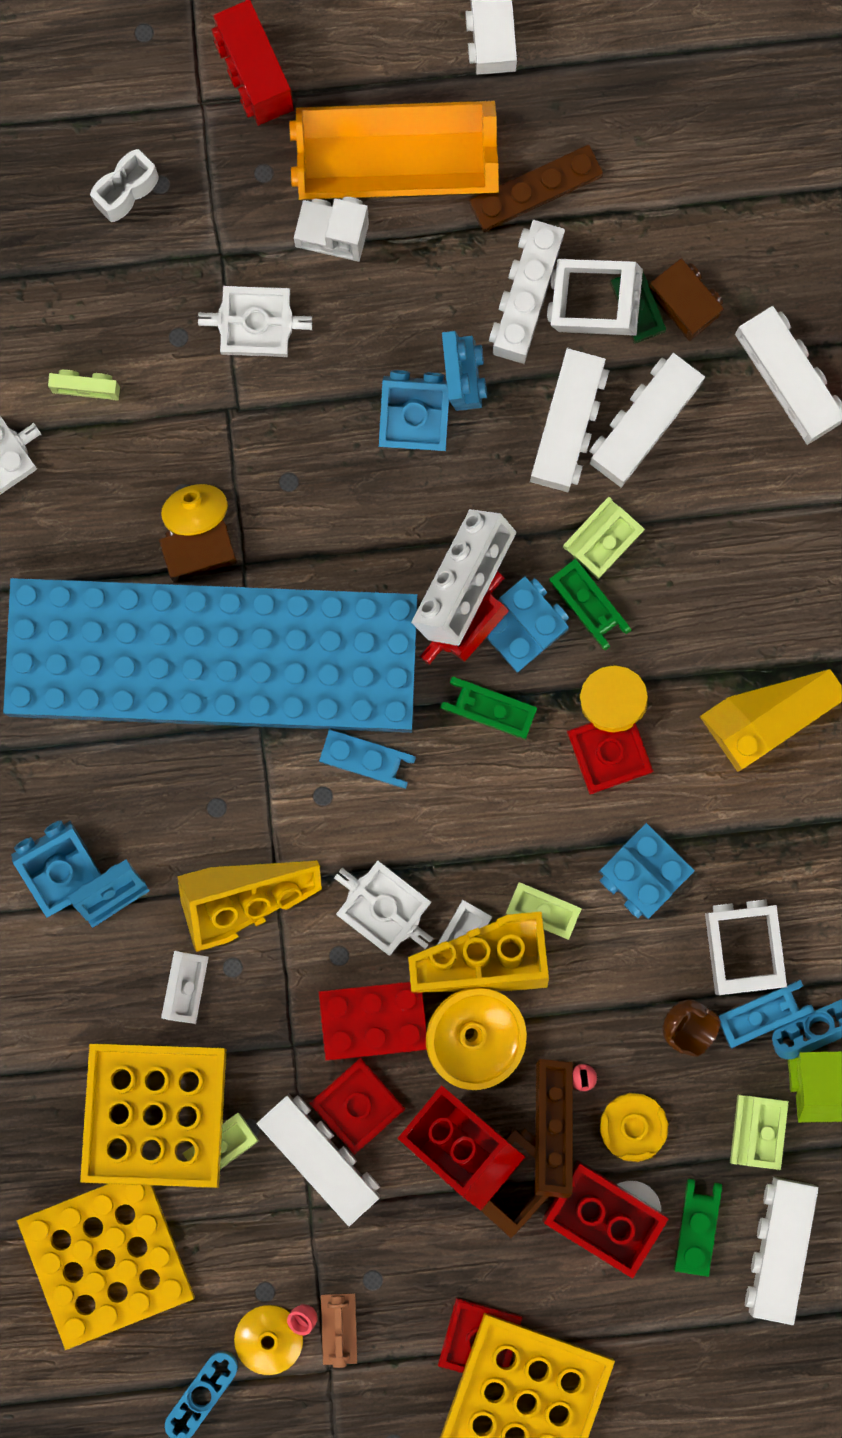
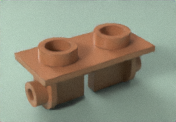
M355 1293L321 1295L323 1365H333L335 1368L347 1367V1364H357Z

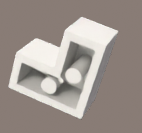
M343 197V200L334 198L332 207L330 202L315 198L312 199V202L303 200L294 235L295 247L360 262L369 226L368 207L362 205L363 202L353 197Z

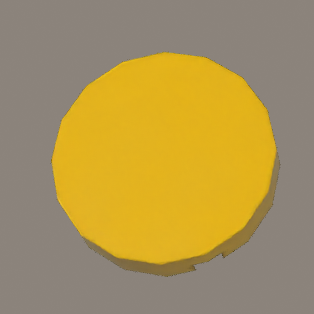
M614 665L602 667L590 674L583 683L580 701L584 716L593 723V726L603 731L619 732L628 730L639 719L641 720L646 712L648 696L646 686L638 674L626 667Z
M627 1093L617 1096L606 1106L600 1120V1133L603 1143L612 1154L625 1161L640 1162L652 1158L664 1145L668 1135V1121L664 1110L654 1099L644 1094Z

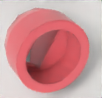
M578 1064L573 1068V1087L576 1090L586 1092L596 1085L597 1073L593 1067L588 1064ZM586 1069L588 1086L582 1087L580 1070Z
M301 1304L295 1307L288 1315V1326L298 1335H308L317 1323V1313L313 1307Z

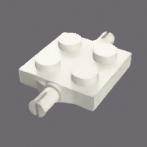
M223 286V301L219 313H198V326H218L221 334V355L288 357V339L292 329L312 330V316L292 315L290 309V288Z
M0 416V495L37 470L29 458L25 446L39 435H42L34 423L17 434L7 426Z
M379 861L375 863L368 874L359 878V880L343 867L340 869L339 872L349 881H346L338 874L334 879L350 891L346 902L336 913L337 916L389 956L400 942L408 937L424 949L427 948L428 944L419 938V935L428 942H431L433 937L419 928L418 925L421 915L431 904V901Z

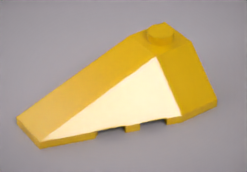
M831 669L728 697L702 714L700 718L734 768L739 772L842 702V685Z
M317 860L209 867L177 876L181 904L196 952L229 943L238 938L237 932L254 923L257 927L266 922L265 916L277 909L287 910L322 890L320 865Z
M542 911L505 915L491 924L479 929L477 927L468 931L463 936L449 942H442L408 957L411 992H458L469 988H489L495 991L547 988L549 974Z

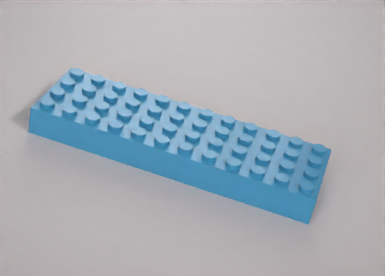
M10 578L3 714L9 717L412 733L416 627L411 622L417 612V594Z

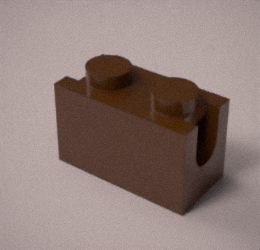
M681 258L654 279L649 287L656 302L686 338L691 341L720 318V313L723 312L724 308L721 306L723 301L719 294L712 288L708 290L700 281L702 276L698 269L692 263L686 264Z
M224 520L211 530L198 535L184 536L168 531L165 533V538L159 539L168 572L173 582L237 563Z

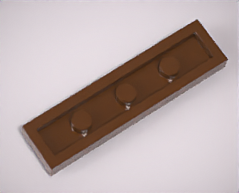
M588 144L500 185L499 193H483L470 199L469 204L484 233L602 178L603 172Z
M539 1059L536 1063L535 1195L569 1198L572 1195L573 1062Z

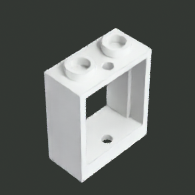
M557 259V267L553 269L551 274V288L554 289L553 302H550L548 305V321L551 322V326L558 332L636 336L643 269L636 262ZM570 272L621 274L617 320L565 318Z
M767 899L746 902L747 909L734 910L733 903L715 905L713 906V913H705L715 995L787 987L777 905L768 906ZM766 915L774 974L726 979L718 921Z

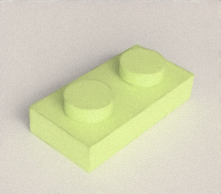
M59 370V374L49 373L48 387L52 393L119 400L120 386L116 380H112L111 375L93 373L92 378L81 377L79 372L73 370Z
M518 882L505 914L542 911L543 929L569 940L582 908Z
M240 1113L235 1114L222 1124L220 1170L259 1142ZM194 1146L182 1153L187 1161L191 1160L194 1156Z

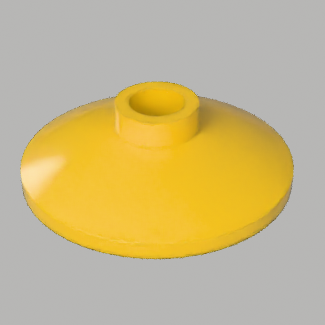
M207 484L190 485L176 491L166 500L161 516L164 525L171 532L184 536L198 535L211 530L223 520L227 513L228 503L224 493L215 486Z
M263 1305L250 1310L239 1322L234 1338L235 1349L241 1362L251 1371L262 1375L279 1374L289 1369L298 1359L303 1346V1335L294 1333L288 1326L287 1317L290 1314L288 1310L275 1305ZM271 1336L275 1342L274 1346L271 1348L264 1347L262 1345V1338Z

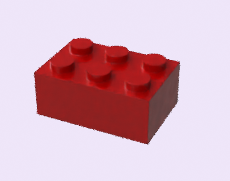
M246 0L214 14L213 18L216 27L211 28L215 39L213 41L220 58L225 60L228 68L227 73L233 87H240L238 88L241 97L240 102L247 118L253 116L259 126L293 111L291 89L251 0Z
M410 981L319 991L325 1061L427 1050L423 993L411 992Z
M442 1085L397 1138L457 1193L480 1211L525 1158L521 1152Z
M577 1160L572 1172V1195L569 1198L555 1197L542 1220L550 1228L633 1279L669 1218Z

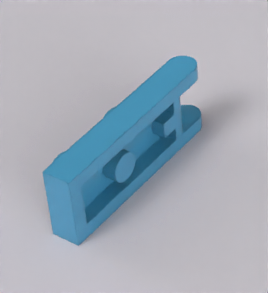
M329 729L319 762L406 789L408 782L396 779L397 771L401 760L407 763H414L416 757Z
M801 979L788 984L787 987L774 990L718 1015L721 1021V1029L729 1047H736L814 1012L815 1010L812 1005H806L799 1009L791 992L803 986Z

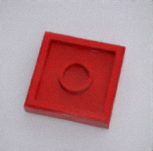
M593 723L567 731L589 795L653 773L636 723L628 730L619 732L600 730L593 726Z
M361 1057L309 1103L354 1155L406 1109Z
M456 1297L438 1366L463 1373L484 1313L521 1325L522 1316ZM510 1349L501 1350L496 1357L497 1364L501 1367H509L513 1351Z

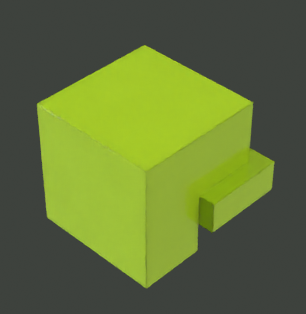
M842 1051L800 1052L797 1058L788 1059L790 1092H797L798 1123L842 1122Z

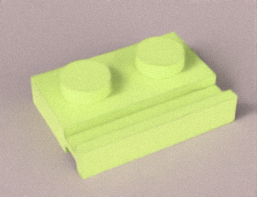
M608 497L568 539L563 548L569 551L580 564L599 580L645 529Z
M737 1095L730 1157L731 1164L781 1170L789 1101Z

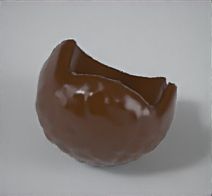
M680 1001L670 1009L664 1019L663 1036L668 1045L675 1051L698 1057L704 1054L717 1038L721 1021L716 1013L698 1001Z

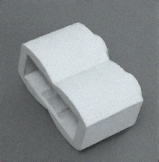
M139 149L127 153L118 162L115 171L103 176L92 188L90 196L94 205L110 222L123 218L131 210L135 200L146 196L157 184L159 176L156 167Z

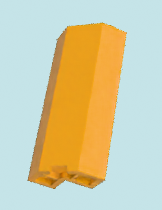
M495 101L296 108V120L289 121L290 141H297V166L291 167L292 187H298L299 200L499 193Z

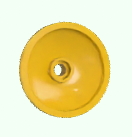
M489 988L460 990L445 999L430 1019L426 1033L428 1057L436 1072L450 1084L467 1090L487 1089L504 1081L519 1065L526 1047V1026L517 1006L500 992ZM473 1028V1037L470 1039H466V1031L468 1029Z

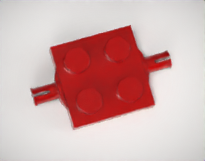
M498 571L460 645L432 641L419 655L421 659L431 665L432 661L442 650L452 652L464 662L470 657L509 612L504 604L495 599L492 594L505 579Z

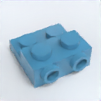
M456 331L442 332L448 400L456 411L482 408L481 398H487L485 378H479L478 365H484L482 345H476L473 336L459 337Z
M392 370L390 371V376H383L379 447L446 451L449 400L447 380H444V374L427 372L424 373V378H410L409 371Z
M525 576L499 598L498 601L504 604L509 612L486 637L516 673L520 672L569 629V626L565 623L569 619L566 612L557 603L552 607L545 600L544 596L547 594V591L538 580L534 578L529 581Z
M62 821L52 823L44 830L46 835L35 841L31 837L22 840L14 847L16 852L11 854L14 866L46 918L72 904L68 896L76 892L82 885L90 883L102 875L71 821L63 824Z
M645 823L598 872L603 876L599 880L603 886L613 895L618 891L627 900L623 905L637 919L641 915L649 919L695 870Z

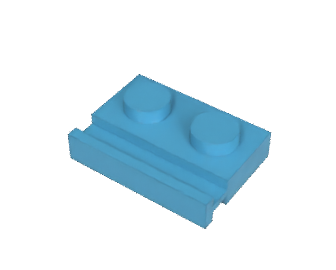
M126 859L110 867L107 872L90 883L82 885L68 897L77 911L93 928L150 890Z

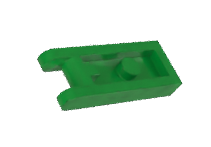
M574 559L549 579L552 586L604 651L610 648V645L603 635L613 627L618 625L625 634L632 631L577 559Z
M451 677L450 684L462 688L455 706L448 702H442L440 709L526 740L537 707L459 678Z
M688 1178L674 1271L709 1277L722 1184L714 1183L712 1196L694 1193L695 1179Z

